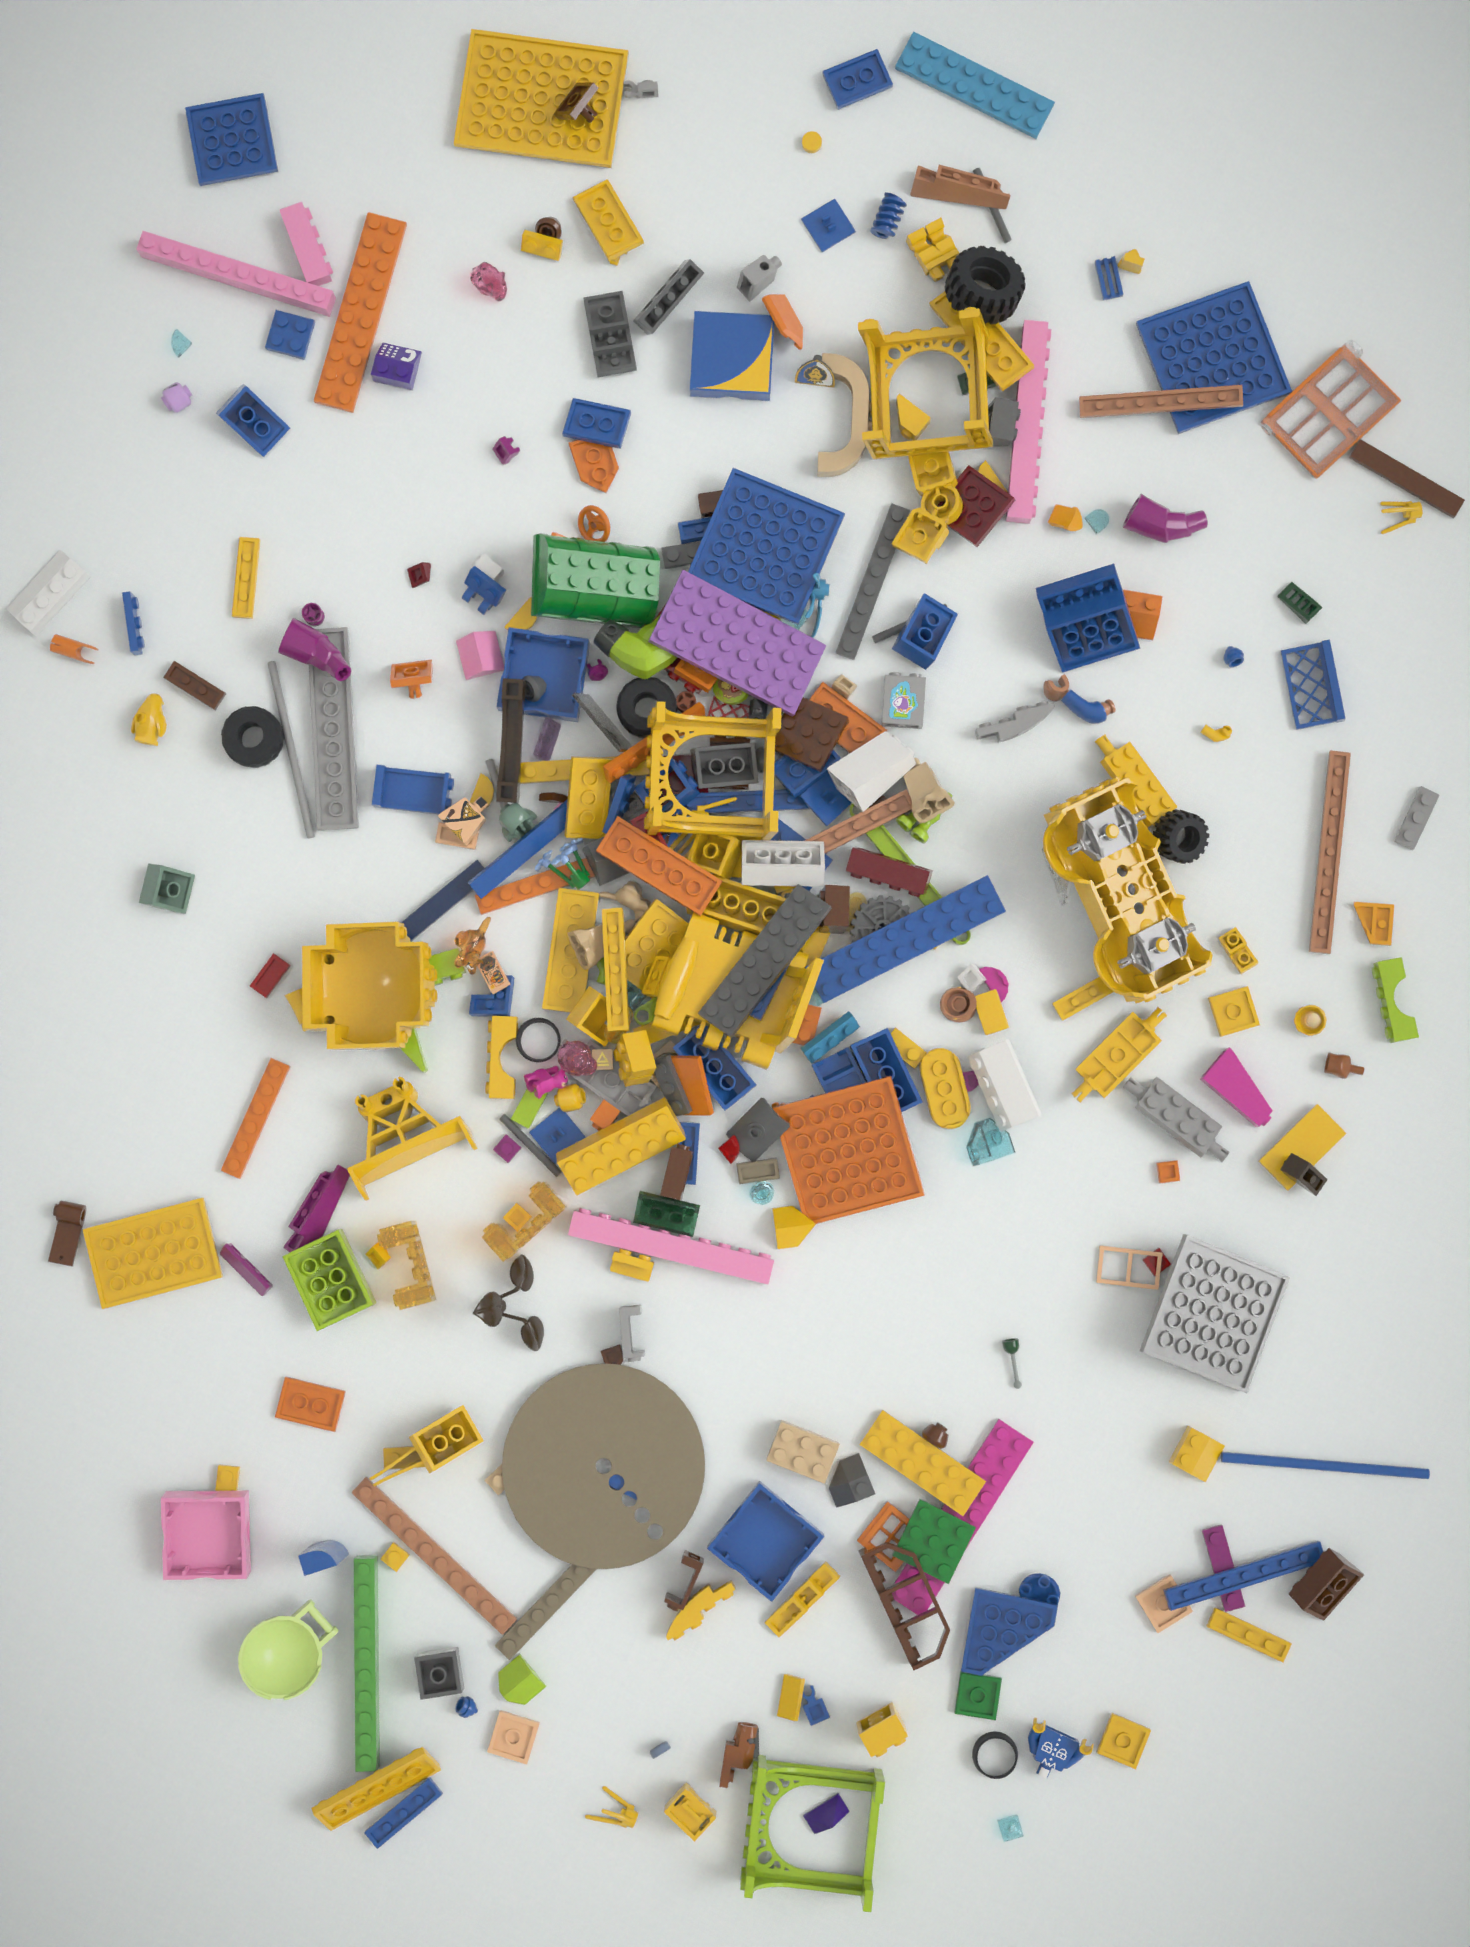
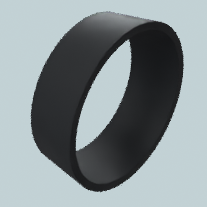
M545 1018L527 1020L520 1026L516 1035L518 1051L525 1059L531 1062H545L551 1059L558 1052L561 1043L558 1028L554 1023ZM534 1023L548 1024L557 1034L558 1043L555 1051L544 1059H535L528 1056L521 1045V1037L524 1030Z
M993 1731L985 1733L978 1738L972 1750V1759L980 1773L992 1779H1001L1011 1774L1018 1759V1751L1014 1741L1008 1735ZM990 1739L1005 1740L1014 1750V1765L1003 1775H988L982 1771L978 1764V1751Z

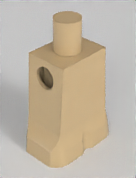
M914 758L916 765L903 777L911 797L913 816L919 823H925L935 818L938 814L951 809L955 802L948 792L942 788L930 766L926 762L921 764L918 758Z
M632 919L624 922L625 938L636 925ZM602 923L586 930L579 929L568 932L569 941L584 970L591 969L604 957Z

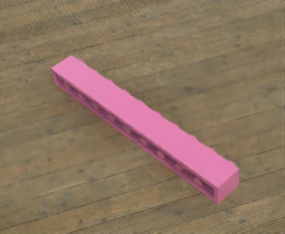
M142 231L136 248L142 258L330 317L336 301L332 290L146 231Z
M1024 320L1022 326L1021 349L1033 362L1035 368L1020 378L1017 383L1016 401L1019 402L1018 409H1021L1019 420L1015 424V428L1018 429L1015 441H1012L1008 493L1016 501L1006 512V522L1030 524L1031 519L1035 518L1036 506L1033 505V498H1037L1038 486L1034 485L1035 478H1039L1040 466H1036L1037 459H1040L1041 447L1038 446V439H1042L1043 427H1040V419H1044L1045 407H1041V403L1046 398V388L1043 387V380H1047L1048 368H1045V361L1049 360L1050 349L1046 348L1047 341L1051 339V329H1048V322Z
M579 1208V1212H573L568 1232L570 1236L769 1284L774 1260L770 1259L771 1255L759 1252V1255L756 1256L750 1254L751 1250L739 1247V1250L736 1251L730 1249L731 1245L720 1242L718 1246L710 1244L711 1240L700 1237L698 1241L691 1240V1235L679 1232V1235L675 1236L670 1234L671 1230L659 1228V1231L651 1230V1225L639 1223V1226L631 1225V1220L619 1218V1221L610 1220L611 1215L599 1213L598 1217L591 1215V1210Z

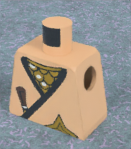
M481 796L472 804L466 798H463L441 812L438 817L467 846L486 822L481 812L489 804Z

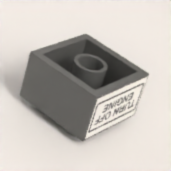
M458 1647L417 1653L414 1659L420 1700L461 1694L463 1692L464 1682Z

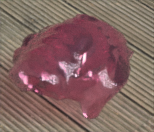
M482 262L472 268L470 279L480 293L490 296L496 301H502L507 294L505 272H499L496 267L487 262Z
M566 1041L558 1049V1063L562 1070L568 1074L586 1076L596 1071L597 1062L592 1057L590 1048L584 1042Z

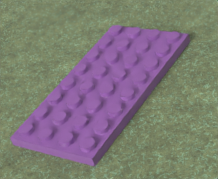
M682 570L648 640L649 643L770 706L781 708L782 712L792 717L797 711L826 648V645L685 570Z

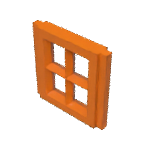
M887 1501L857 1541L866 1547L867 1550L876 1547L870 1541L881 1530L888 1536L885 1542L890 1543L893 1540L898 1544L899 1540L895 1535L904 1524L907 1525L909 1518ZM891 1515H894L901 1522L890 1533L882 1526ZM883 1551L875 1554L878 1559L895 1572L904 1562L894 1556L890 1559Z

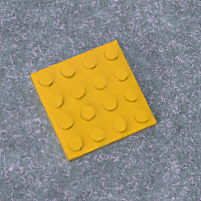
M656 898L625 938L627 980L641 991L644 988L656 955L672 958L689 924Z

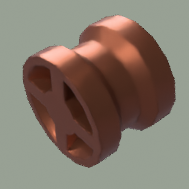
M688 691L681 692L676 699L678 710L683 713L695 705L696 697L694 694Z

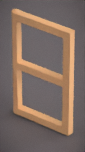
M1099 1246L1097 1283L1159 1290L1163 1253ZM1104 1250L1129 1253L1126 1282L1101 1279ZM1133 1254L1158 1256L1155 1285L1130 1282Z

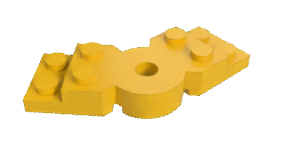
M949 452L908 456L916 490L922 496L921 508L919 507L911 511L891 544L893 547L925 564L928 563L934 551L940 549L948 536L949 530L947 525L956 521L963 509L962 499L955 488L958 482ZM945 501L943 506L937 507L940 502Z

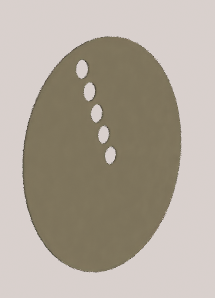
M602 1363L576 1367L551 1378L531 1394L516 1414L504 1445L502 1459L503 1484L509 1506L516 1520L525 1533L543 1550L564 1562L590 1569L626 1567L644 1561L667 1547L677 1538L693 1516L702 1493L705 1478V1456L702 1438L697 1424L684 1402L673 1390L654 1376L641 1370L618 1364ZM601 1458H606L611 1462V1470L606 1474H602L596 1469V1463ZM620 1475L623 1477L624 1486L620 1490H613L609 1486L611 1476ZM627 1491H632L637 1496L636 1504L631 1507L625 1506L622 1502V1495ZM644 1507L649 1510L650 1518L647 1522L639 1523L635 1519V1511L638 1508ZM658 1524L662 1527L663 1534L659 1539H651L648 1536L647 1530L650 1525Z

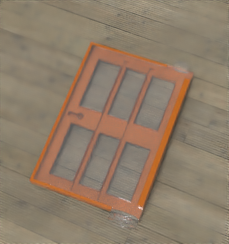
M1352 339L1331 355L1261 421L1263 424L1261 426L1262 430L1267 435L1273 434L1316 479L1401 402V399L1360 359L1364 354L1363 349Z

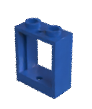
M671 758L668 774L674 770L686 787L685 790L675 797L682 806H685L700 794L696 788L698 784L692 776L689 777L687 775V768L682 761H676ZM661 770L660 775L664 776L665 771ZM646 779L635 787V791L644 804L645 796L649 797V789L645 788ZM670 801L663 806L662 812H669L673 808V802Z

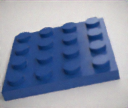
M264 93L185 107L200 186L278 172Z

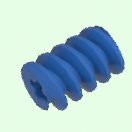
M885 192V197L881 201L882 205L879 206V212L876 214V220L873 221L874 227L870 229L873 235L882 239L895 236L891 229H898V225L894 222H900L901 218L897 214L903 215L904 211L900 207L905 208L907 206L897 195Z

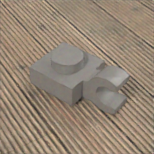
M630 80L624 81V87L631 88V91L624 92L625 98H632L634 96H639V98L659 97L657 81L644 80L638 83V85H635Z

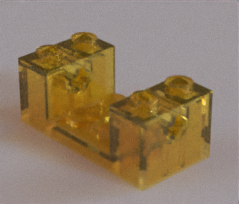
M538 1181L529 1189L531 1193L528 1195L544 1215L538 1214L530 1222L532 1224L530 1228L527 1229L525 1227L515 1235L516 1240L501 1223H491L483 1230L485 1234L482 1236V1239L503 1262L509 1260L568 1207L547 1182L541 1183Z
M416 1220L379 1229L380 1234H377L379 1245L383 1246L384 1249L409 1244V1247L406 1248L409 1260H413L414 1280L418 1279V1284L395 1290L393 1295L395 1306H399V1310L437 1300Z

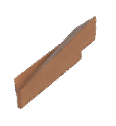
M940 164L937 172L918 165L910 193L912 197L998 209H1007L1011 196L1010 194L1003 193L1000 189L1001 184L995 179Z

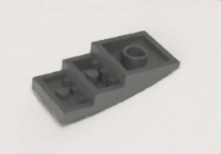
M623 291L584 297L597 377L637 371Z

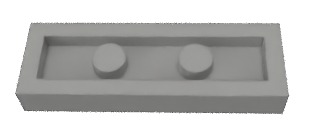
M1419 787L1394 842L1411 850L1415 849L1440 796L1439 794L1425 787Z

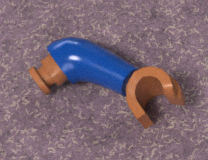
M1065 674L1058 680L1061 688L1055 686L1051 680L1045 681L1043 684V692L1047 699L1051 701L1061 700L1073 713L1088 723H1102L1106 721L1109 714L1116 711L1115 705L1110 699L1101 703L1099 701L1088 702L1073 690L1069 691V681Z

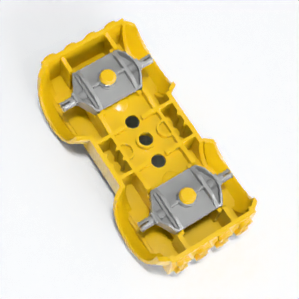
M1118 776L1099 783L1097 787L1086 789L1083 791V794L1072 796L1062 804L1059 803L1050 807V812L1044 814L1048 826L1044 832L1043 849L1052 869L1063 879L1074 883L1096 932L1098 941L1094 946L1093 960L1101 980L1109 989L1123 995L1126 1002L1135 1001L1136 1004L1145 1001L1146 1003L1154 1000L1156 994L1160 992L1164 994L1171 991L1173 985H1181L1188 982V977L1192 975L1199 976L1205 973V969L1212 965L1213 955L1211 951L1204 949L1192 932L1196 931L1195 925L1193 923L1188 925L1183 910V901L1186 898L1184 895L1176 894L1157 852L1161 841L1148 830L1142 819L1146 818V815H1143L1145 812L1143 810L1139 812L1134 799V788L1138 786L1136 781L1131 780L1129 777L1121 779ZM1119 865H1124L1127 869L1124 877L1117 873ZM1129 884L1135 887L1133 895L1128 892ZM1137 902L1143 905V912L1141 914L1134 912V905Z

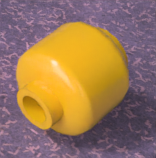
M577 1084L566 1085L563 1089L558 1088L557 1094L554 1095L555 1105L560 1107L563 1112L581 1109L586 1102L584 1089L580 1088Z

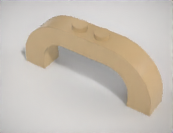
M822 353V361L832 369L835 379L845 383L852 394L851 439L849 443L837 452H818L817 477H834L852 469L859 462L865 451L866 446L862 440V432L872 431V421H868V413H872L871 401H869L867 379L855 362L842 355Z

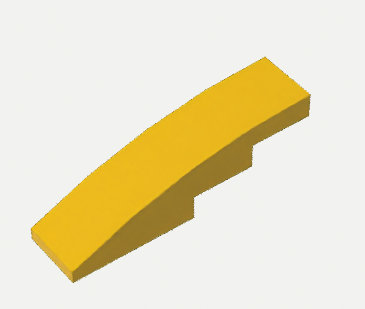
M825 1561L765 1621V1624L778 1637L782 1636L823 1596L824 1592L840 1578V1575Z

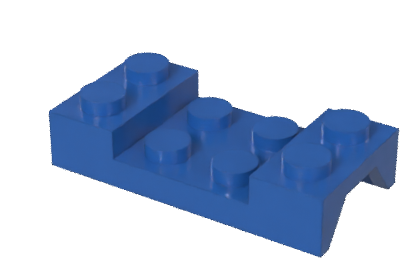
M849 1047L811 1065L825 1093L866 1082Z

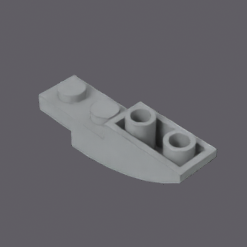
M1048 701L1037 703V707L1016 708L1017 711L1012 715V721L1010 718L999 720V723L991 725V722L980 724L979 728L975 731L976 738L978 740L997 735L998 743L1018 737L1043 721L1054 709L1055 705L1054 703L1048 704Z

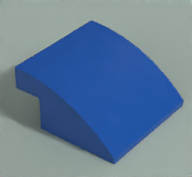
M1114 563L1035 588L1037 599L1043 612L1046 630L1062 673L1140 649Z

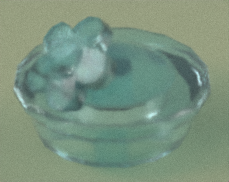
M766 1181L754 1184L750 1190L751 1200L760 1205L769 1203L774 1195V1187Z

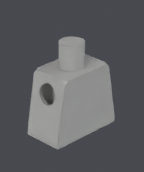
M762 255L741 270L736 288L749 302L752 301L774 281L777 269L782 266L781 260L777 256L768 259L765 255Z

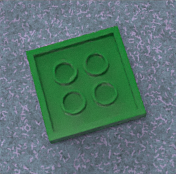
M919 1499L897 1546L915 1552L925 1573L949 1584L976 1527ZM896 1551L893 1552L892 1556L917 1568L912 1557Z

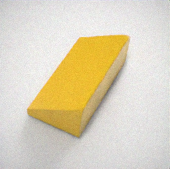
M997 989L975 996L977 1001L976 1009L985 1035L1009 1028Z

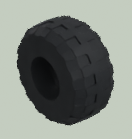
M655 677L633 679L623 687L617 698L616 711L620 723L630 734L639 738H646L647 735L651 734V728L647 727L648 717H641L635 713L636 704L641 699L652 698L658 702H665L667 710L677 713V701L673 691L665 682Z
M245 706L231 713L224 722L221 731L222 745L225 752L233 761L245 767L259 768L270 764V762L278 757L283 747L284 733L280 722L271 712L258 706ZM251 727L262 728V741L255 747H245L242 742L244 732Z

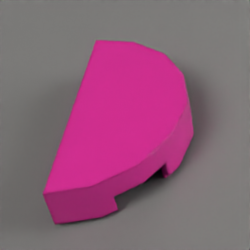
M993 967L979 969L987 979L984 982L989 990L997 989L1000 1001L1002 1002L1008 993L1009 983L1006 976L1000 970Z

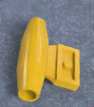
M684 937L672 958L656 955L642 990V994L646 996L657 997L655 1016L664 1020H670L681 1002L695 966L699 946L697 941Z

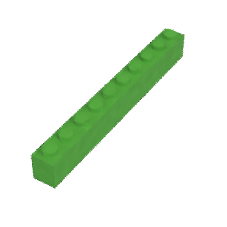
M378 1555L356 1556L354 1558L355 1772H371L378 1770L380 1767Z

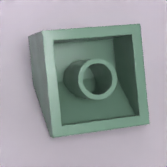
M148 863L139 903L186 914L195 875L163 865Z

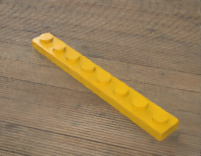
M617 756L604 757V758H612V759H614V758H616ZM571 759L521 762L520 784L569 781ZM645 760L624 775L649 776L650 768H646Z

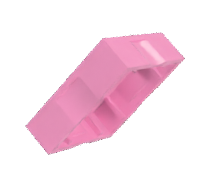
M249 1490L166 1491L161 1497V1524L164 1534L162 1550L163 1580H193L204 1577L214 1579H247L251 1572Z

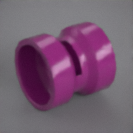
M308 603L302 609V617L307 624L316 627L323 623L325 615L319 605Z

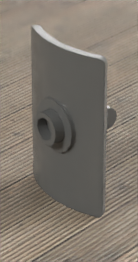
M760 1098L726 1135L729 1139L735 1135L739 1142V1151L751 1161H755L790 1127V1123L781 1118L770 1107L765 1098Z

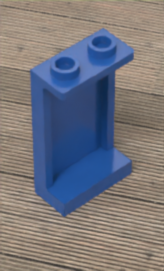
M377 764L372 805L376 808L439 815L451 807L452 799L449 798L450 790L453 791L454 778H451V774L447 772L443 774L389 768L385 765Z

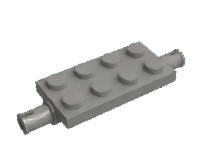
M567 1039L562 1043L569 1049L562 1045L559 1046V1051L573 1059V1064L567 1073L625 1115L629 1116L654 1103L651 1100V1095L657 1086L649 1081L648 1083L625 1087L624 1081L620 1080V1067L618 1061H615L614 1056L613 1070H592V1050L603 1048L591 1039L583 1049L577 1048Z
M1131 1077L1127 1080L1123 1088L1137 1097L1138 1104L1135 1108L1200 1158L1208 1151L1221 1162L1225 1160L1229 1151L1215 1142V1137L1222 1128L1218 1122L1158 1077L1152 1081L1148 1088L1142 1087Z

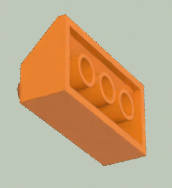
M1123 590L1137 638L1153 640L1160 616L1163 596Z

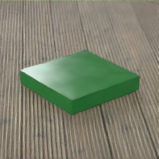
M960 1671L954 1713L996 1720L1002 1678L984 1674L980 1676Z

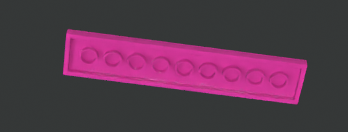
M1000 1419L997 1420L967 1467L984 1479L986 1483L964 1516L946 1504L941 1508L976 1527L968 1545L1034 1443ZM906 1563L894 1584L919 1573L918 1569ZM925 1573L936 1597L945 1582ZM922 1579L892 1592L895 1601L917 1615L927 1611L932 1604Z

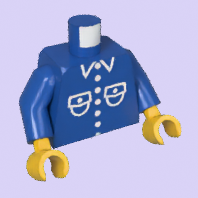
M1037 1718L1033 1719V1726L1028 1735V1743L1034 1760L1040 1762L1036 1772L1038 1775L1048 1778L1052 1768L1062 1772L1063 1769H1068L1076 1764L1085 1755L1092 1753L1094 1744L1085 1746L1087 1739H1082L1079 1746L1080 1743L1076 1738L1045 1725V1720H1043V1723L1038 1724Z

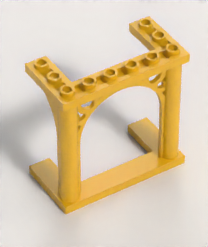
M968 307L959 311V319L962 325L955 324L949 328L932 327L930 330L923 331L921 329H913L905 333L894 331L885 335L878 320L866 319L863 322H858V331L867 347L869 356L872 431L862 432V440L873 459L993 447V439L989 432L985 339H988V330L979 308ZM957 342H966L962 351L954 352L953 349ZM943 343H945V344L950 343V346H949V347H943L942 344H943ZM911 347L910 351L905 352L903 348ZM889 350H899L901 353L900 358L892 359L888 355ZM924 351H939L954 357L963 366L968 377L970 421H964L966 435L891 443L889 387L896 369L907 358ZM967 354L968 360H963L962 357ZM888 363L893 364L890 369H887Z
M657 701L655 707H652L647 720V727L651 728V736L647 735V748H650V756L646 757V768H650L649 776H646L645 788L649 789V797L645 796V809H648V814L644 818V829H648L647 834L656 835L657 832L754 836L762 837L761 840L770 841L778 832L779 811H773L775 736L781 729V708H773L766 719L693 716L671 712L665 708V702ZM675 731H679V734L685 733L684 737L679 738ZM670 734L675 739V745H666L663 742L662 736ZM702 735L764 738L762 818L707 816L694 813L682 806L673 795L668 781L669 763L677 748L687 740ZM660 746L668 751L667 757L662 756L663 750L660 748ZM661 770L665 771L664 776L660 775ZM665 789L666 796L659 799V797L662 794V791L660 790ZM666 800H670L673 802V808L669 812H662L661 804ZM677 809L681 810L682 815L676 814V816H672Z

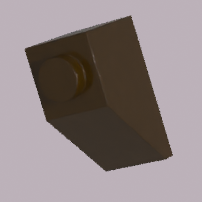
M1293 1153L1284 1161L1280 1169L1288 1178L1315 1196L1318 1195L1328 1180L1310 1162Z

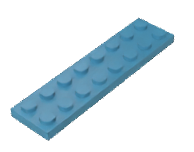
M914 31L895 65L896 70L1037 139L1055 104L1054 101Z

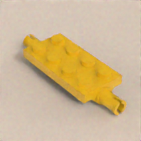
M1106 734L1095 741L1105 755L1100 763L1112 779L1120 776L1121 779L1129 777L1131 780L1136 781L1138 786L1134 788V799L1138 811L1143 810L1145 812L1143 815H1146V818L1142 820L1147 828L1151 825L1155 826L1156 823L1160 822L1159 818L1161 816L1165 817L1166 812H1172V810L1177 808L1175 802L1131 742H1128L1119 749H1115L1106 737Z
M1157 1007L1146 1020H1142L1134 1012H1131L1080 1063L1075 1070L1084 1078V1082L1071 1093L1074 1098L1077 1097V1101L1081 1103L1092 1090H1096L1105 1098L1162 1041L1154 1032L1155 1027L1167 1017L1165 1012L1157 1017L1162 1009Z

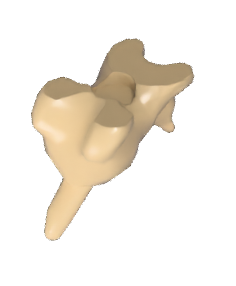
M634 881L627 882L615 894L609 892L599 893L600 897L618 901L620 904L633 910L635 923L639 921L651 905L648 899L642 897L641 886Z

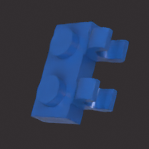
M474 566L470 569L464 581L468 588L462 595V599L469 603L470 599L475 598L478 593L484 598L478 607V611L485 615L487 609L490 610L492 606L496 607L500 604L506 589Z

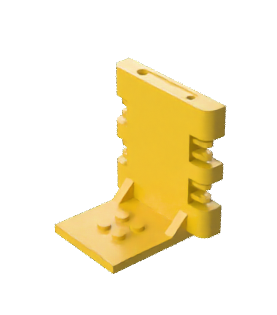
M693 912L684 935L685 938H690L699 943L692 975L683 998L671 1019L664 1020L654 1016L651 1027L677 1036L684 1018H687L688 1021L684 1033L688 1034L691 1031L692 1023L695 1021L700 1023L696 1031V1038L700 1039L705 1026H708L701 1046L716 1051L724 1033L699 1016L698 1013L758 935L744 930L736 947L734 945L738 932L734 931L732 933L730 943L728 944L722 941L727 932V928L722 926L718 939H715L714 936L720 921L703 914L700 917ZM801 951L796 954L762 1020L760 1021L749 1016L734 1035L739 1038L734 1048L736 1053L740 1052L743 1041H747L741 1061L767 1070L774 1052L781 1054L797 1038L824 960L815 958L804 969L809 954ZM727 1035L722 1046L726 1049L731 1042V1038Z

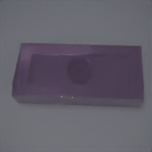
M546 717L533 753L536 759L542 761H550L561 729V724L549 717Z

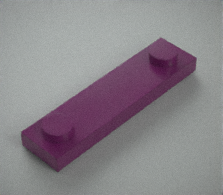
M1223 1525L1203 1529L1202 1534L1213 1573L1233 1568L1234 1564ZM1241 1589L1220 1595L1225 1612L1245 1607Z

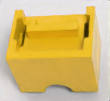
M687 1782L664 1807V1813L694 1842L716 1819L717 1811L711 1808L708 1802L702 1800ZM684 1795L682 1800L675 1805V1803L680 1799V1797Z

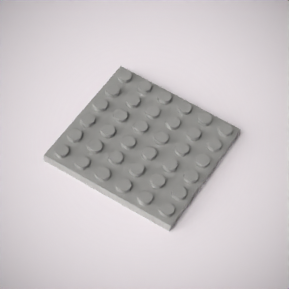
M1183 1234L1139 1351L1247 1393L1290 1277Z

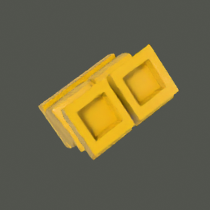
M941 217L926 225L925 228L922 227L907 235L906 239L909 249L914 252V256L917 258L925 275H930L934 282L941 280L945 276L941 268L947 265L950 270L954 259L959 255V251L955 247L951 236L944 234L945 226Z

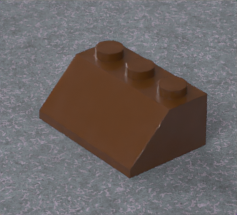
M1328 1548L1320 1555L1318 1561L1306 1571L1302 1579L1294 1584L1288 1594L1303 1611L1324 1621L1361 1580L1364 1574L1340 1553Z

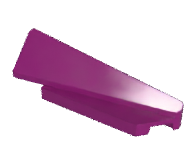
M337 1165L334 1171H325L319 1175L288 1226L295 1232L284 1245V1249L292 1252L323 1237L350 1177L346 1168Z

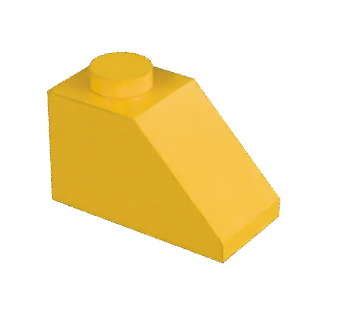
M899 393L896 399L899 430L901 435L907 440H917L930 424L931 417Z

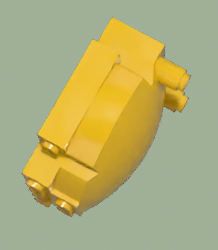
M404 923L326 924V945L302 946L303 1029L327 1031V1049L405 1048V1043L411 1037L413 1028L429 1026V1021L432 1020L431 1007H435V1002H437L438 998L437 990H435L437 970L434 969L433 965H430L431 948L430 946L428 947V943L411 942L407 936V929L404 927Z

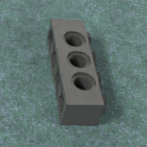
M691 259L684 260L633 322L647 335L653 334L702 277L704 272Z

